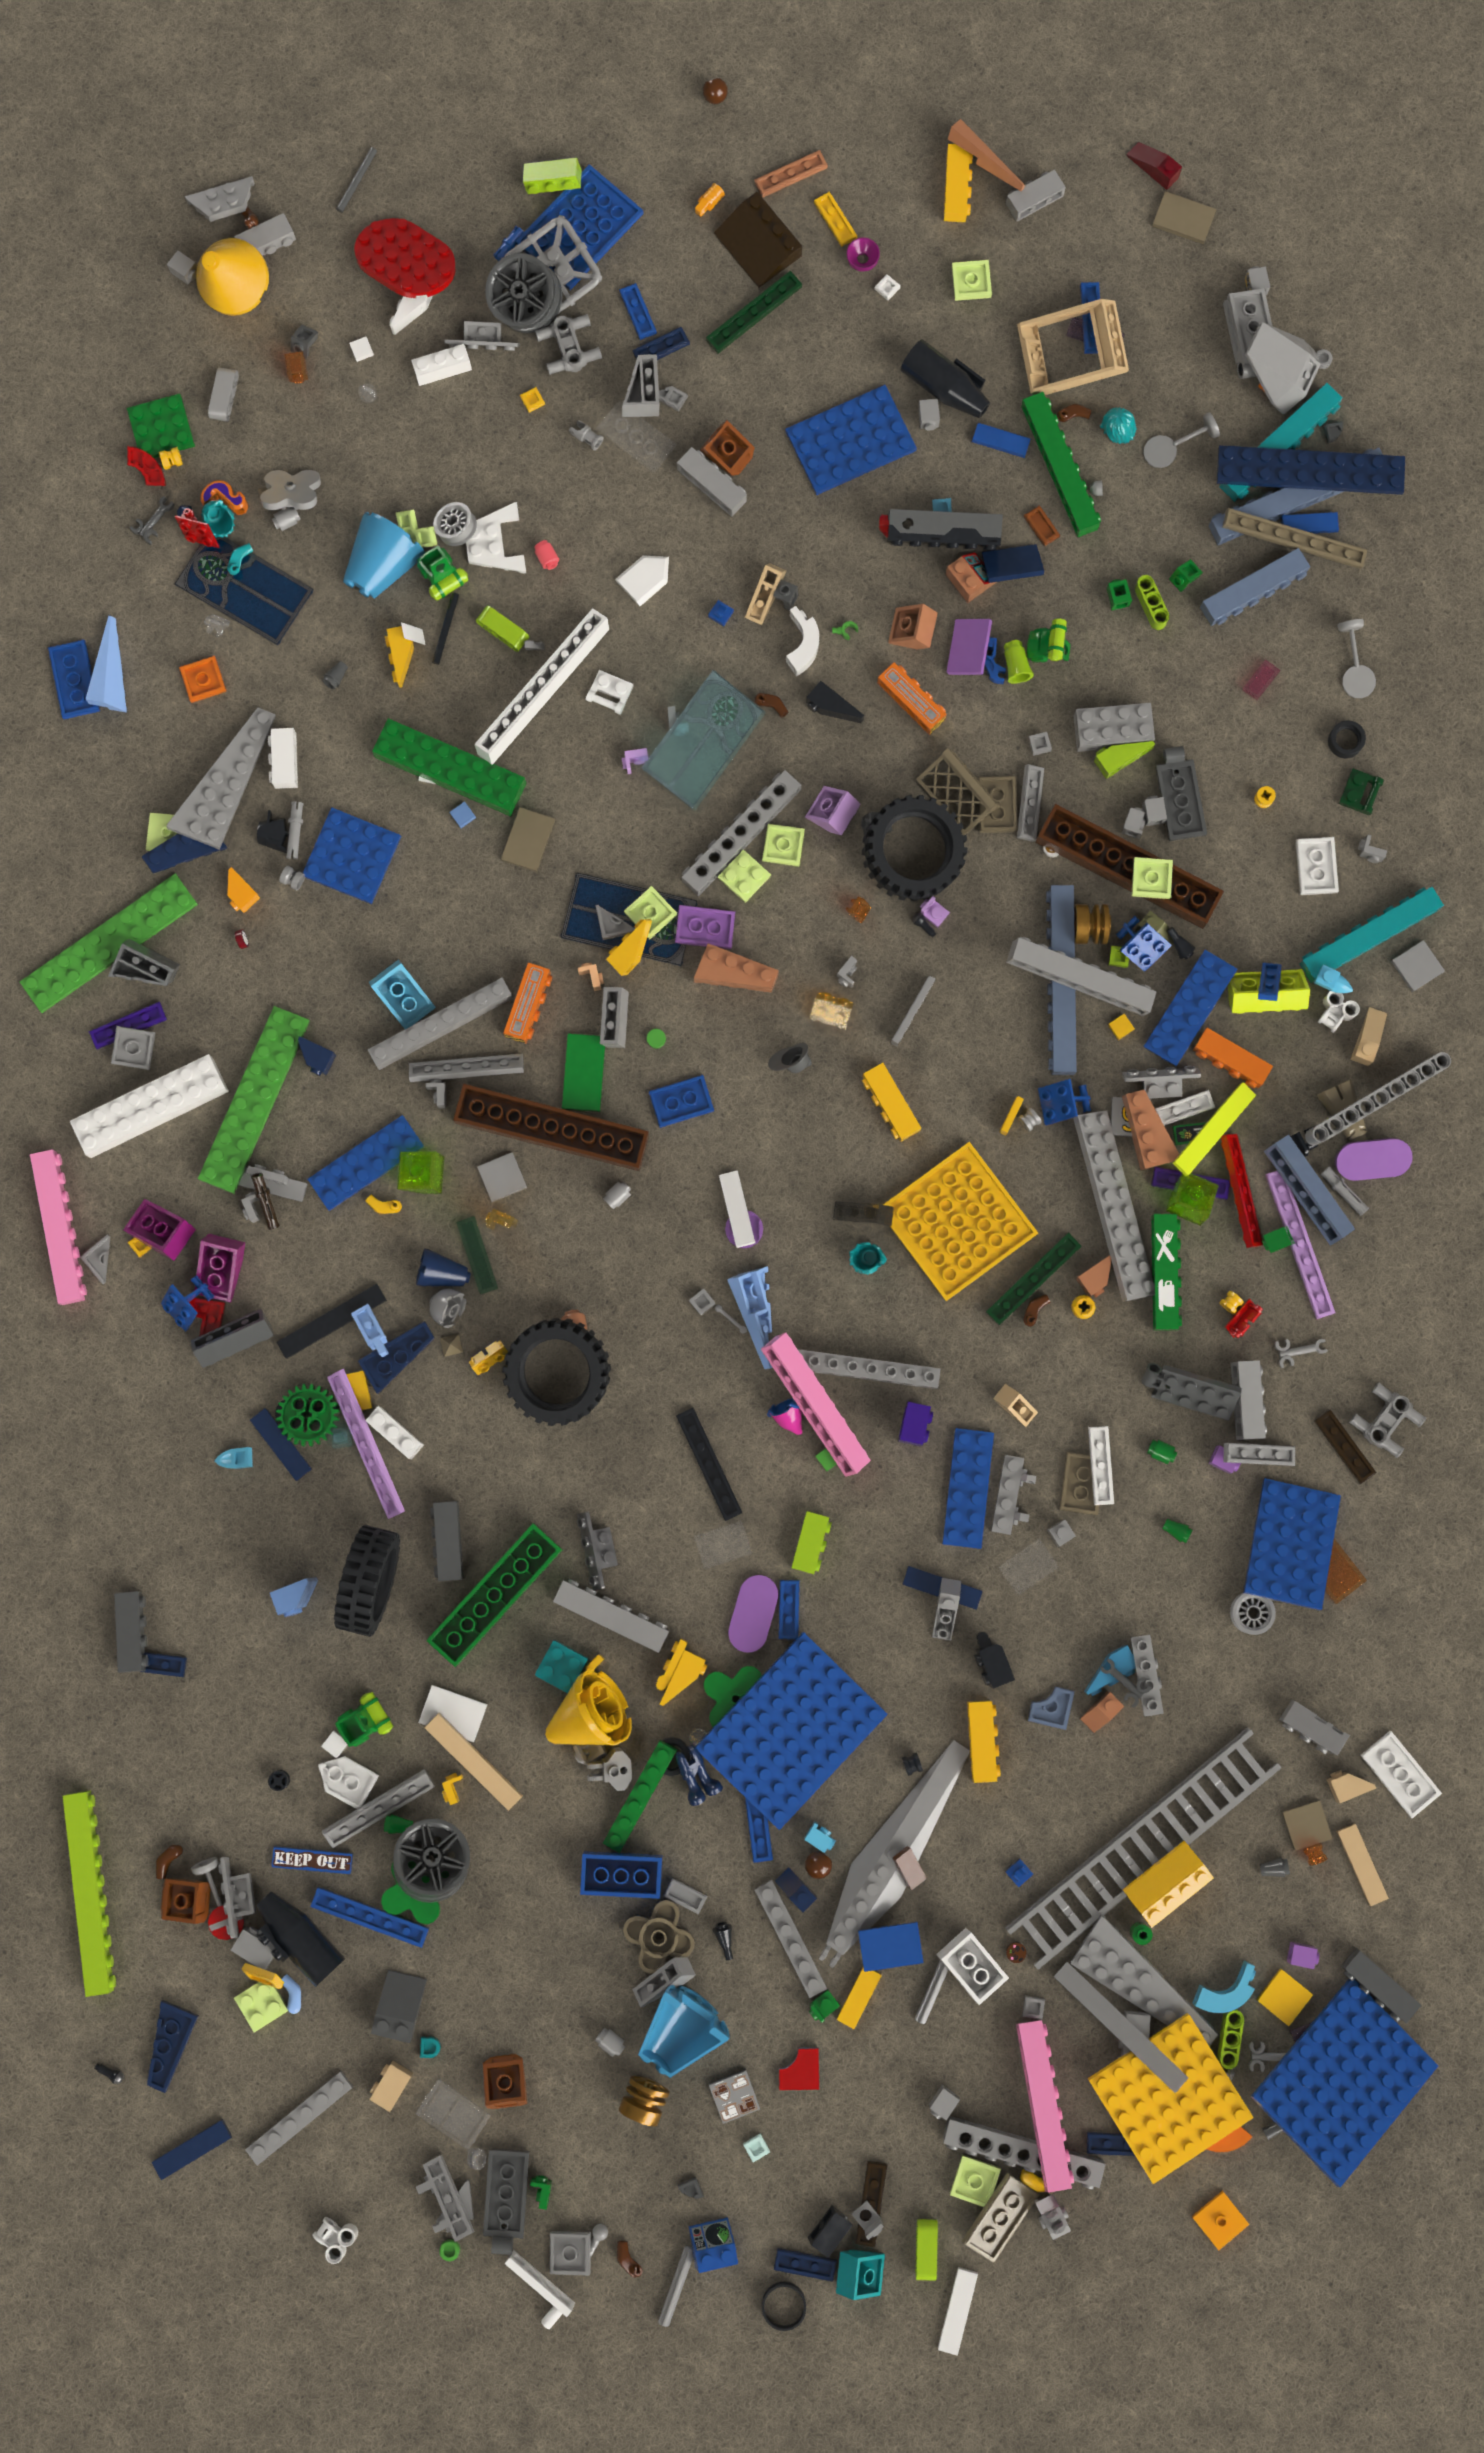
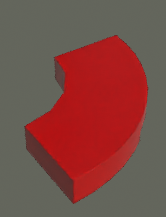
M127 446V465L141 471L146 485L166 486L163 470L156 459L142 449Z

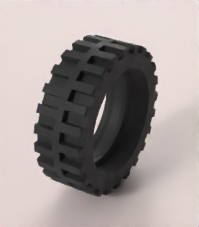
M906 795L903 799L897 798L890 804L885 805L866 828L867 832L862 841L864 843L862 855H865L866 858L863 864L865 868L869 867L871 873L868 876L870 879L875 878L878 884L876 886L879 889L884 887L888 890L887 895H898V899L903 901L906 898H910L911 901H917L921 898L923 900L929 899L931 896L941 893L961 873L960 869L966 861L963 859L968 850L967 847H964L967 836L962 835L961 830L964 828L962 822L957 824L955 821L956 813L950 814L946 810L948 806L945 803L940 806L936 804L937 799L933 797L926 800L924 795H918L916 798H912V795ZM907 817H918L931 823L939 831L945 843V858L939 870L930 877L920 880L907 879L895 872L888 864L883 851L884 838L888 829L898 820Z
M553 1318L549 1321L542 1320L521 1333L511 1344L509 1352L506 1353V1364L503 1366L502 1373H505L506 1377L503 1380L504 1386L507 1385L509 1389L507 1392L508 1398L513 1397L516 1402L514 1407L516 1409L520 1407L525 1411L523 1414L525 1417L532 1416L536 1418V1423L540 1424L544 1421L548 1422V1426H554L557 1423H561V1426L572 1421L577 1422L583 1416H587L597 1406L607 1391L606 1387L610 1382L609 1372L611 1371V1364H608L607 1361L609 1357L608 1352H604L602 1340L598 1341L594 1337L596 1333L593 1330H586L584 1328L585 1325L582 1323L575 1324L572 1323V1319L560 1320V1318ZM559 1339L574 1344L582 1351L588 1362L589 1380L583 1393L571 1402L564 1404L545 1402L538 1398L527 1384L525 1378L527 1357L534 1347L547 1340Z
M363 1525L358 1530L354 1542L351 1544L350 1552L347 1555L336 1596L334 1625L337 1629L368 1637L374 1635L378 1629L390 1597L400 1552V1535L398 1533L368 1525Z

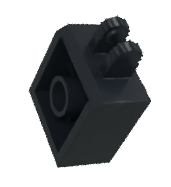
M979 1632L976 1637L979 1648L976 1649L977 1654L974 1655L977 1665L983 1668L984 1673H981L985 1685H989L994 1689L1014 1681L1015 1678L1003 1647L996 1643H991L986 1632Z

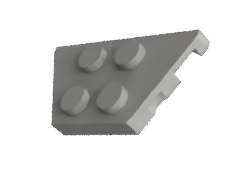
M251 176L215 188H209L205 191L185 196L188 205L192 204L197 212L203 214L206 219L212 222L246 211L247 201L251 196L250 189L255 183Z

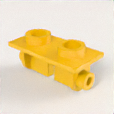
M501 1340L495 1341L485 1348L488 1352L486 1356L480 1351L471 1357L469 1364L477 1375L487 1372L491 1366L505 1359L508 1350L504 1347Z

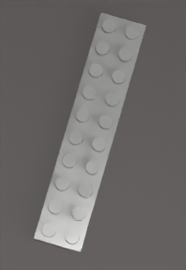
M1106 1110L1078 1115L1073 1119L1122 1302L1155 1295V1286L1108 1112Z

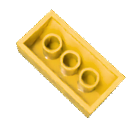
M1183 1841L1122 1890L1152 1928L1214 1878L1189 1845Z

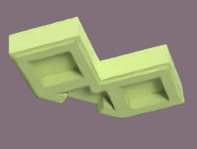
M414 510L396 512L398 526L410 535L413 543L415 541L418 542L422 548L437 545L434 526L418 528Z

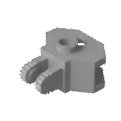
M612 1747L606 1757L601 1758V1761L587 1763L588 1769L601 1768V1773L587 1775L588 1781L603 1780L604 1782H609L617 1791H622L627 1788L632 1780L631 1759L620 1747Z
M1050 2192V2196L1040 2201L1038 2199L1034 2201L1041 2214V2217L1038 2219L1043 2230L1047 2228L1054 2240L1071 2230L1066 2221V2218L1069 2216L1064 2206L1059 2207L1053 2192Z

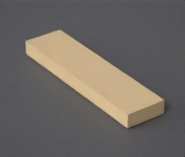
M1356 1824L1336 1831L1369 1906L1389 1899Z

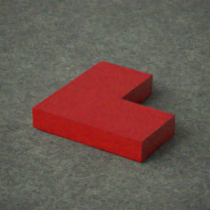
M194 1298L189 1302L198 1313L195 1318L202 1319L199 1336L222 1326L225 1302L208 1301L200 1298Z

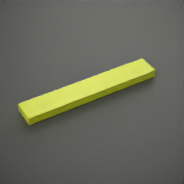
M1244 1082L1240 1083L1174 1160L1173 1164L1185 1176H1188L1255 1098L1256 1094Z

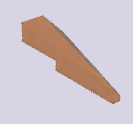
M961 119L951 127L948 140L976 156V164L1019 191L1025 188L1024 183Z

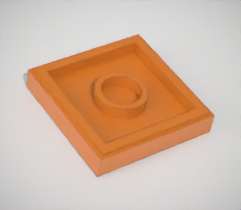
M215 656L179 667L191 703L227 692Z

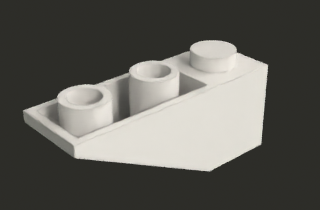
M427 295L416 296V298L403 296L402 300L400 299L397 303L395 316L393 315L390 319L389 326L391 327L392 334L396 335L426 311L433 296L427 297Z

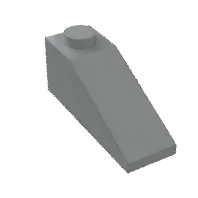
M688 1957L673 1958L632 1990L640 2007H644L662 1997L664 1991L670 1985H675V1988H678L696 1976Z

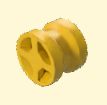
M1269 786L1261 787L1256 793L1254 801L1258 807L1267 808L1275 800L1276 793Z
M1228 1291L1227 1297L1219 1303L1229 1313L1234 1315L1237 1312V1308L1244 1304V1301L1234 1292Z

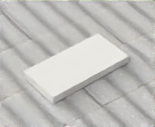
M1392 1731L1387 1732L1360 1755L1410 1818H1414L1442 1794Z

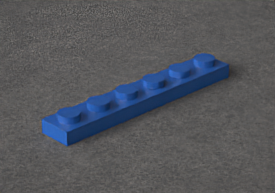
M321 1887L317 1888L310 1906L420 1948L423 1947L429 1931L427 1926L389 1914L386 1911Z

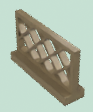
M947 748L931 766L916 778L931 797L937 799L936 803L941 806L942 802H946V805L949 807V802L959 803L958 814H956L958 821L955 819L957 824L961 823V816L971 817L970 825L966 829L963 828L961 830L963 835L969 833L990 812L1000 806L950 748ZM943 760L948 764V773H938V765ZM928 774L934 775V786L926 785L922 779ZM938 775H948L947 786H937ZM951 775L960 778V787H950ZM937 788L947 789L946 800H939L936 797ZM950 789H960L959 800H949ZM963 789L972 792V801H962ZM962 803H972L971 815L961 814ZM975 804H982L987 809L981 815H974Z

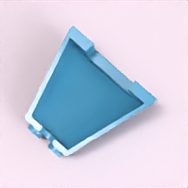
M365 512L359 525L343 582L350 588L358 587L360 589L359 592L367 598L371 596L375 599L417 563V559L426 552L418 542H412L407 532L390 520L373 512L371 515H369V512Z
M670 1985L663 1993L638 2055L646 2063H655L659 2073L671 2078L728 2041L730 2038L729 2030L724 2021L720 2022L718 2019L717 2010L701 1995L685 1986L680 1985L678 1988H675V1985Z

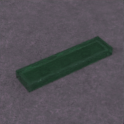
M475 1216L456 1222L480 1295L499 1289Z

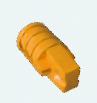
M713 183L708 191L699 198V203L695 207V213L700 217L707 210L711 211L721 198L725 196L724 191L719 185Z

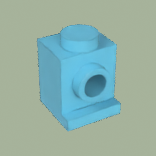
M814 1821L804 1840L824 1853L827 1849L830 1851L836 1840L830 1836L831 1832L822 1826L820 1829L817 1828L818 1823Z

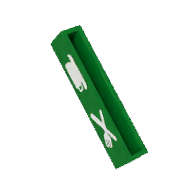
M1153 1214L1151 1216L1152 1278L1155 1286V1295L1152 1296L1153 1331H1177L1179 1326H1182V1315H1179L1182 1297L1178 1296V1288H1181V1276H1178V1269L1181 1268V1258L1178 1257L1181 1240L1177 1237V1231H1180V1219H1177V1214Z

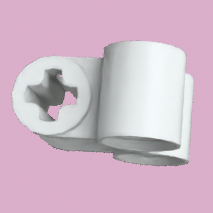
M1330 991L1323 999V1005L1326 1010L1318 1020V1023H1323L1334 1033L1343 1020L1350 1021L1358 1015L1360 1007L1355 1001L1343 1003L1344 996L1342 993ZM1329 997H1335L1337 1004L1331 1003ZM1345 1007L1351 1008L1353 1014H1347L1345 1011Z
M324 2217L323 2224L317 2232L313 2233V2238L327 2247L325 2252L326 2260L331 2264H337L345 2256L346 2247L351 2246L356 2240L358 2229L353 2224H345L341 2228L332 2219ZM343 2232H351L352 2239L345 2238ZM332 2248L339 2249L340 2256L333 2255Z

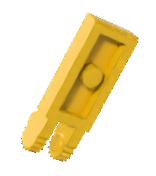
M682 1638L679 1642L675 1641L671 1650L674 1653L671 1660L667 1659L663 1670L666 1672L664 1675L659 1676L656 1682L657 1689L664 1691L668 1687L688 1641Z

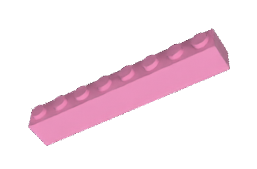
M53 1149L30 1154L58 1304L66 1305L85 1301L84 1295H87V1289L81 1280L83 1269L78 1264L77 1259L80 1258V1252L74 1243L76 1232L71 1227L70 1222L73 1220V1216L67 1206V1202H69L68 1192L64 1191L63 1184L66 1183V1179L60 1169V1165H62L61 1155L57 1154Z
M787 1333L775 1336L761 1348L763 1354L844 1476L857 1474L871 1461L866 1451L862 1448L855 1434L852 1433L845 1419L836 1409L835 1404L830 1400L824 1387L819 1383L814 1372L809 1368L802 1354L799 1353L793 1344L792 1339Z
M1042 2020L1016 2024L1044 2189L1048 2193L1072 2189L1071 2183H1074L1072 2170L1069 2171L1067 2163L1070 2162V2155L1068 2149H1065L1064 2146L1066 2133L1060 2124L1063 2116L1061 2108L1057 2107L1056 2099H1059L1057 2086L1053 2085L1052 2078H1055V2071L1053 2065H1050L1049 2057H1051L1050 2045H1046L1045 2036H1048L1046 2024L1042 2023Z

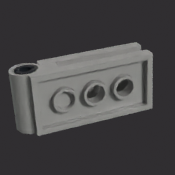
M1264 288L1229 293L1227 296L1228 300L1223 302L1240 379L1257 377L1245 353L1260 322L1272 326Z

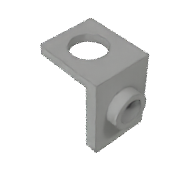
M865 2201L852 2213L853 2217L864 2229L865 2237L868 2240L872 2236H877L884 2227L883 2221L868 2201ZM866 2209L871 2212L870 2220H861L860 2213L862 2210Z

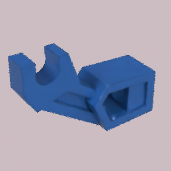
M989 637L987 650L992 651L991 656L986 655L984 667L990 677L989 679L993 683L1004 684L1005 678L998 677V674H1005L1006 668L996 664L994 661L997 638Z

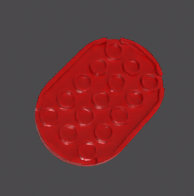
M390 218L374 221L363 229L355 242V257L361 270L401 296L416 298V296L427 295V297L436 295L447 288L455 276V258L449 246L405 219Z

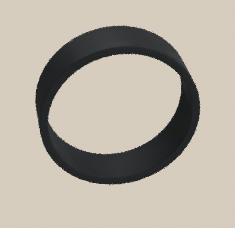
M778 2282L770 2286L762 2299L764 2319L772 2328L779 2331H789L799 2326L806 2314V2300L801 2289L790 2282ZM780 2287L794 2289L799 2293L804 2303L802 2315L796 2322L790 2325H778L772 2322L764 2309L767 2296L773 2290Z

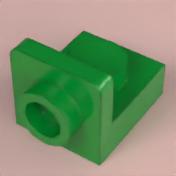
M1190 559L1179 566L1169 580L1182 592L1188 584L1199 578L1203 572Z
M827 1989L809 2003L811 2008L809 2013L815 2021L819 2019L822 2023L827 2016L840 2007V2004Z
M536 2175V2178L532 2177L530 2186L541 2188L537 2191L536 2202H539L538 2209L547 2210L552 2180H548V2177L543 2175Z

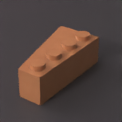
M708 943L694 976V983L722 985L772 993L779 970Z
M1141 1090L1122 1096L1140 1170L1173 1163L1180 1154L1146 1091Z

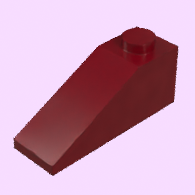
M1138 142L1126 154L1129 159L1166 190L1180 176L1182 166L1169 155Z

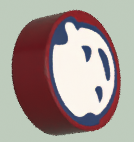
M243 929L235 931V939L239 948L249 947L245 931Z

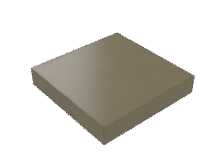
M1320 1800L1282 1811L1295 1851L1333 1839Z

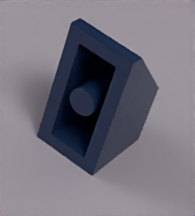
M299 1036L298 1042L306 1065L311 1068L310 1072L318 1076L321 1073L327 1076L337 1055Z
M790 1867L775 1880L787 1897L802 1912L817 1899L814 1892Z

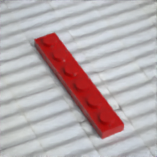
M1227 1134L1221 1137V1146L1230 1175V1185L1234 1192V1202L1239 1214L1243 1240L1246 1248L1259 1247L1263 1245L1238 1135Z

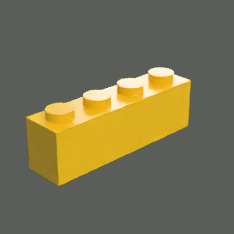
M948 144L944 221L966 222V216H970L971 204H967L968 198H971L972 187H968V181H972V170L969 169V164L973 162V155L956 144Z
M884 1063L863 1073L862 1084L866 1090L870 1089L873 1096H871V1099L875 1106H880L883 1111L880 1114L885 1123H890L892 1127L890 1131L895 1139L898 1138L902 1142L921 1130V1126Z
M991 1700L967 1702L972 1782H998L997 1777L1001 1775L1000 1765H996V1757L999 1756L998 1744L995 1745V1737L998 1736L997 1724L994 1725L993 1717H996V1705H992Z

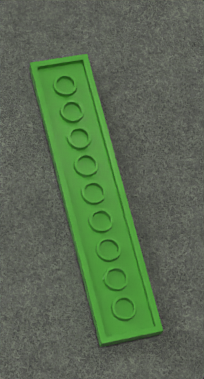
M175 873L20 981V984L40 1012L43 1013L111 966L123 942L131 939L139 944L144 943L198 904Z
M276 1006L273 1007L198 1180L235 1194L300 1046L298 1038L299 1036L303 1038L310 1022L309 1019Z

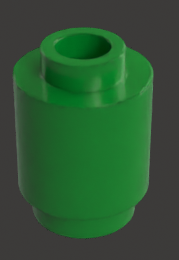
M1153 1439L1147 1454L1151 1455V1458L1168 1465L1169 1462H1174L1177 1452L1174 1451V1446L1161 1440L1156 1441Z
M1136 1922L1130 1928V1936L1137 1944L1146 1945L1152 1940V1931L1145 1923ZM1144 1931V1936L1139 1937L1140 1932Z

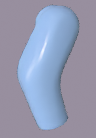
M286 1974L281 1980L284 1982L283 1986L289 1994L287 2009L290 2013L296 2014L301 2009V1988Z

